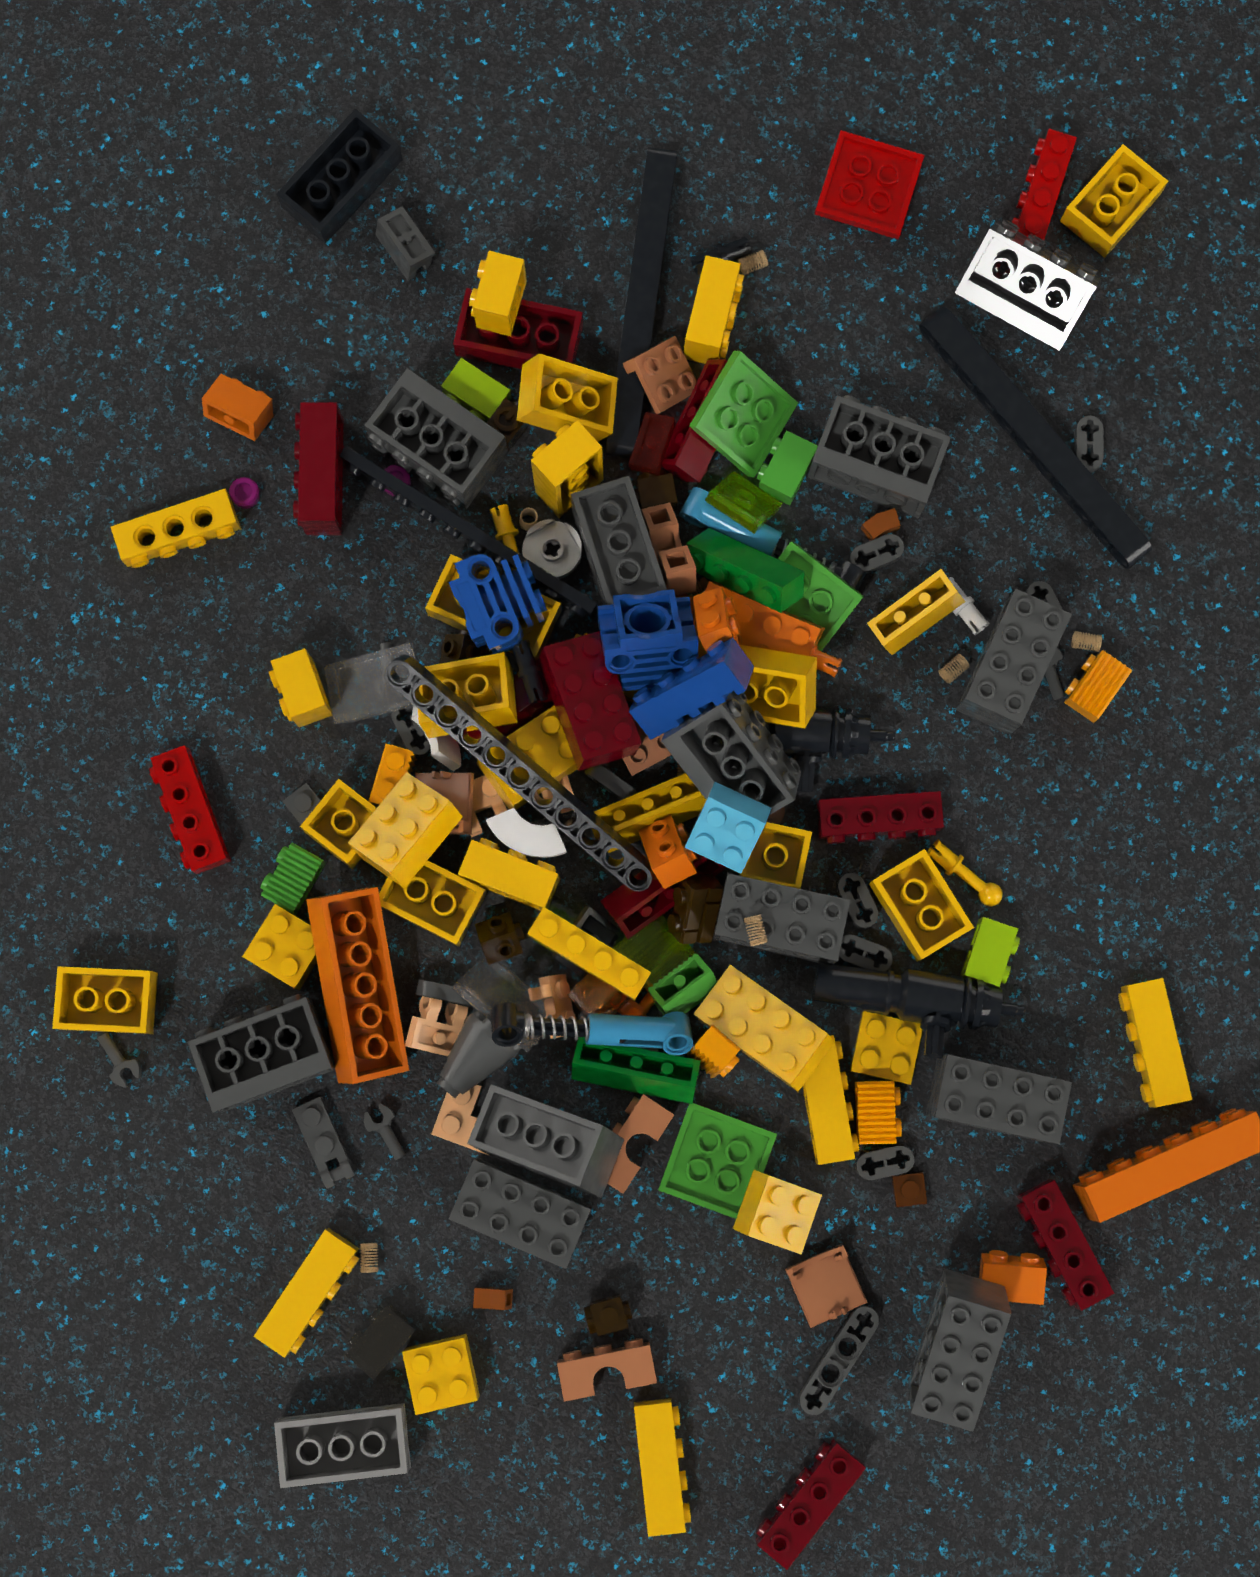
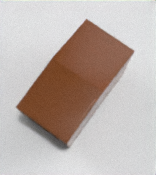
M896 509L877 513L862 524L861 530L869 541L899 530L901 524Z
M475 1287L473 1308L512 1309L513 1289Z

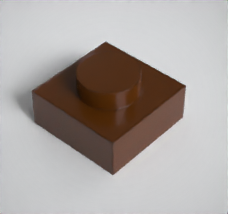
M923 1172L891 1176L895 1207L927 1204Z

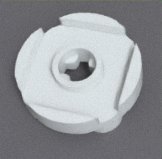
M547 519L536 523L528 530L522 547L523 557L558 579L567 577L577 568L581 561L582 544L578 533L571 525ZM548 543H551L553 546H560L557 556H547L544 553L547 550L546 545Z

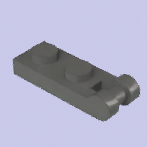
M320 1096L292 1109L325 1187L329 1189L335 1186L336 1181L342 1178L348 1180L356 1176L322 1097ZM337 1158L340 1166L330 1170L327 1162Z

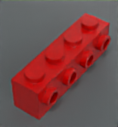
M1048 129L1045 139L1039 137L1033 154L1038 156L1036 165L1030 164L1025 179L1026 182H1029L1027 192H1021L1016 206L1021 211L1018 218L1013 217L1012 223L1019 227L1018 232L1028 237L1030 234H1033L1043 240L1045 239L1077 137L1053 129Z
M183 745L151 757L153 767L149 768V772L154 784H160L163 792L159 799L165 813L170 812L174 823L169 825L174 839L181 841L184 851L180 852V857L186 869L190 868L192 872L199 874L230 862L229 853L191 750Z

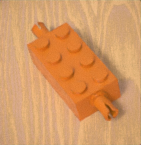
M714 581L708 582L705 591L722 586L726 597L732 596L737 608L735 617L741 632L738 635L739 645L817 657V669L835 678L839 669L827 663L840 667L842 659L818 650L817 645L825 629L824 627L787 611L780 613ZM689 594L676 596V598L690 597L693 625H695L696 635L698 636L693 596Z

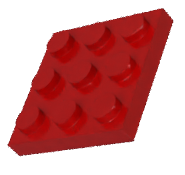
M840 130L814 215L899 240L925 155Z

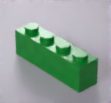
M711 528L706 529L686 543L695 563L697 574L782 613L804 595L805 571Z
M578 1037L572 1062L571 1079L693 1104L701 1060L637 1047L586 1045L585 1037Z

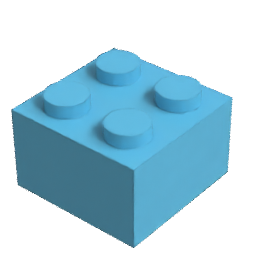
M714 782L684 848L741 874L765 827L771 807Z

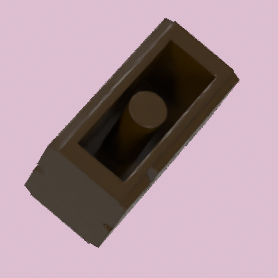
M711 874L692 875L680 881L679 886L674 889L673 900L675 904L673 914H670L668 917L667 926L670 933L679 943H711L724 886Z

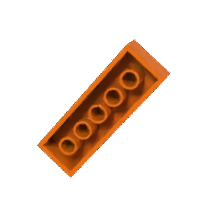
M378 887L362 888L306 899L338 1083L357 1084L409 1071Z
M1236 1108L1229 1109L1218 1115L1220 1118L1218 1121L1208 1122L1206 1120L1191 1126L1192 1132L1189 1134L1181 1135L1176 1133L1163 1139L1164 1145L1143 1147L1134 1152L1136 1157L1124 1160L1122 1157L1106 1164L1108 1169L1103 1172L1092 1170L1078 1177L1080 1182L1072 1186L1087 1219L1101 1223L1259 1153L1260 1118L1257 1112L1245 1111L1244 1108L1238 1110Z

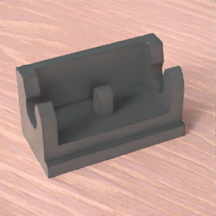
M403 206L378 219L375 235L407 281L415 278L416 271L421 266L427 270L431 265L435 252Z

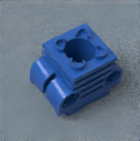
M483 554L473 555L454 563L460 578L448 582L455 599L458 600L460 606L464 609L466 627L471 640L475 642L477 648L487 644L493 654L507 653L516 644L520 646V641H523L524 634L518 620L519 617L523 616L528 627L534 625L529 614L531 612H535L539 623L545 621L542 612L547 611L542 595L539 589L533 591L531 584L536 581L527 560L521 562L518 554L512 556L517 568L516 570H511L507 559L501 561L505 571L503 575H500L490 557ZM483 570L489 571L487 577L477 579L479 572ZM503 627H513L512 632L508 636L499 635Z
M674 589L647 595H613V604L598 606V624L605 665L609 672L619 674L623 691L640 690L644 687L650 689L657 685V681L663 675L670 671L675 674L682 669V665L693 656L698 657V636L696 635L695 625H693L690 597L676 598Z

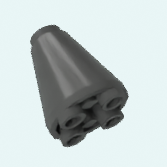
M475 1010L467 1017L439 1074L441 1078L436 1083L456 1098L460 1093H466L515 1058L521 1047L518 1044L512 1047H502L495 1044L492 1040L491 1021L478 1010Z

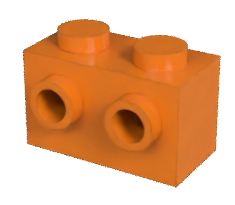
M223 374L218 376L202 397L204 417L253 441H256L274 417L272 398L262 391H256L244 385L238 379L229 378Z
M722 586L693 596L698 637L706 653L707 649L719 640H722L724 643L733 637L739 645L738 635L741 632L735 617L737 608L732 596L726 597Z
M671 814L638 831L651 869L664 889L697 873L693 862L697 859L696 853L684 848L689 834L683 823L676 824Z
M1000 1250L981 1253L979 1279L1005 1286L1008 1302L1044 1305L1047 1274L1044 1258H1040L1037 1254L1022 1253L1021 1256H1012Z

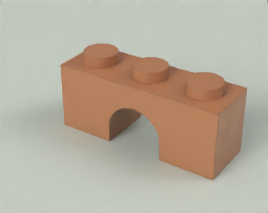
M671 503L641 509L667 590L674 589L675 596L697 591L696 566L688 546L681 545L679 523Z
M644 1094L640 1099L634 1096L625 1110L629 1117L623 1125L617 1122L612 1132L622 1137L624 1142L607 1184L624 1194L640 1169V1166L632 1162L626 1154L628 1140L632 1136L642 1133L658 1141L674 1117L673 1113Z
M642 1338L624 1341L625 1347L612 1349V1344L594 1347V1353L582 1355L581 1350L563 1353V1359L557 1361L564 1402L595 1396L593 1379L597 1371L604 1367L618 1369L624 1377L626 1389L657 1383L650 1342L643 1343Z

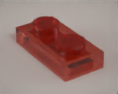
M645 413L629 461L630 470L659 475L676 424L674 417Z

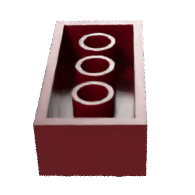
M466 288L453 342L456 356L522 369V364L539 353L572 364L575 363L583 328V312L522 299L510 337L476 328L475 318L471 316L472 306H469L473 289Z
M300 402V412L295 413V429L299 431L300 441L294 444L295 460H299V471H294V488L298 489V500L293 502L294 519H297L298 526L302 527L306 535H342L343 461L339 455L344 448V419L337 402Z
M600 631L544 646L538 660L578 771L635 755L642 742L632 715L629 713V707L617 674L609 672L606 668Z

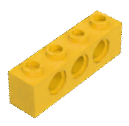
M226 489L111 526L120 558L127 567L132 566V568L145 566L149 563L150 559L159 556L160 558L172 557L178 553L177 550L186 547L190 549L202 547L206 544L207 540L216 537L218 539L229 538L235 534L234 531L241 529L232 500ZM212 516V522L208 526H199V521L202 517ZM174 526H184V530L179 536L170 535ZM149 534L155 535V540L151 545H142V540L145 536Z

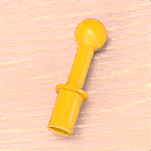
M503 504L498 506L499 510H496V507L490 509V514L497 531L495 535L496 540H503L505 546L519 554L514 538L519 531L513 525L509 506Z
M939 839L933 843L934 848L939 852L932 847L928 849V855L946 870L945 873L948 876L954 872L978 892V897L982 904L992 907L1000 903L1003 897L1001 887L993 882L985 883L963 865L964 857L962 855L957 856L941 843Z

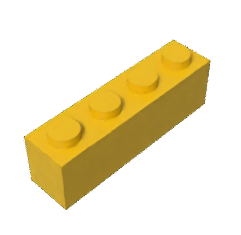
M684 773L596 810L594 813L632 844L641 840L639 830L670 814L676 824L699 816L706 799L688 775ZM591 828L595 838L598 839L600 837L599 832ZM612 848V849L608 850V853H611V852H613V851H615V850H618V849H617V848Z
M545 907L542 908L527 933L532 939L634 1001L651 975V972Z
M1160 978L1122 986V993L1118 995L1122 1011H1126L1129 1023L1126 1024V1033L1129 1041L1134 1042L1136 1054H1133V1062L1136 1071L1141 1072L1143 1084L1140 1085V1091L1143 1101L1145 1103L1148 1102L1149 1107L1157 1108L1192 1100L1164 979Z
M835 1041L803 1085L817 1165L855 1159L854 1152L859 1151L857 1135L850 1131L849 1121H853L854 1116L851 1102H845L844 1090H848V1080L846 1072H840L838 1060L843 1059L840 1041Z
M325 1229L253 1337L284 1358L290 1352L296 1354L306 1340L302 1334L308 1325L314 1327L323 1315L324 1311L320 1307L326 1298L332 1301L342 1285L338 1283V1280L344 1272L350 1274L360 1258L355 1256L359 1248L332 1229Z
M671 1398L634 1402L648 1537L686 1533L685 1523L691 1522L689 1503H683L682 1490H688L686 1471H679L678 1458H684L682 1438H675L674 1426L680 1425L678 1406H672Z

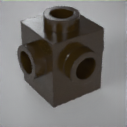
M459 630L458 634H446L441 647L439 664L485 656L487 644L477 648L475 642L471 640L469 632L465 630Z
M510 912L475 924L488 965L523 953L520 941L524 940L525 937L520 922L513 923Z

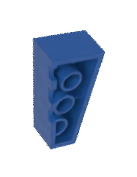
M733 637L724 643L722 640H719L707 649V653L702 657L693 656L682 665V669L675 674L670 671L663 675L657 681V685L651 689L644 687L632 697L633 702L629 713L649 739L652 740L679 726L685 720V715L688 714L689 717L694 718L702 714L710 702L718 706L726 702L727 696L733 691L737 695L745 692L754 665Z

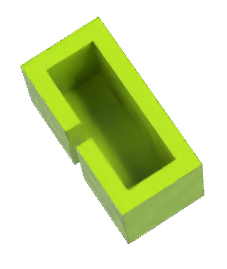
M460 358L441 385L442 393L469 410L485 423L488 422L505 398L509 401L512 399L510 389L463 358Z
M986 917L978 919L970 944L973 947L967 953L960 976H963V978L966 976L971 977L972 981L976 979L983 980L989 986L1000 987L1001 983L1005 984L1011 970V966L1007 965L1010 954L1015 955L1020 942V937L1016 936L1018 928Z

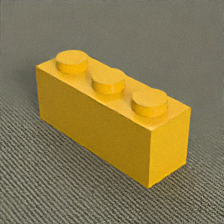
M940 569L867 624L883 647L893 655L966 601L943 570Z

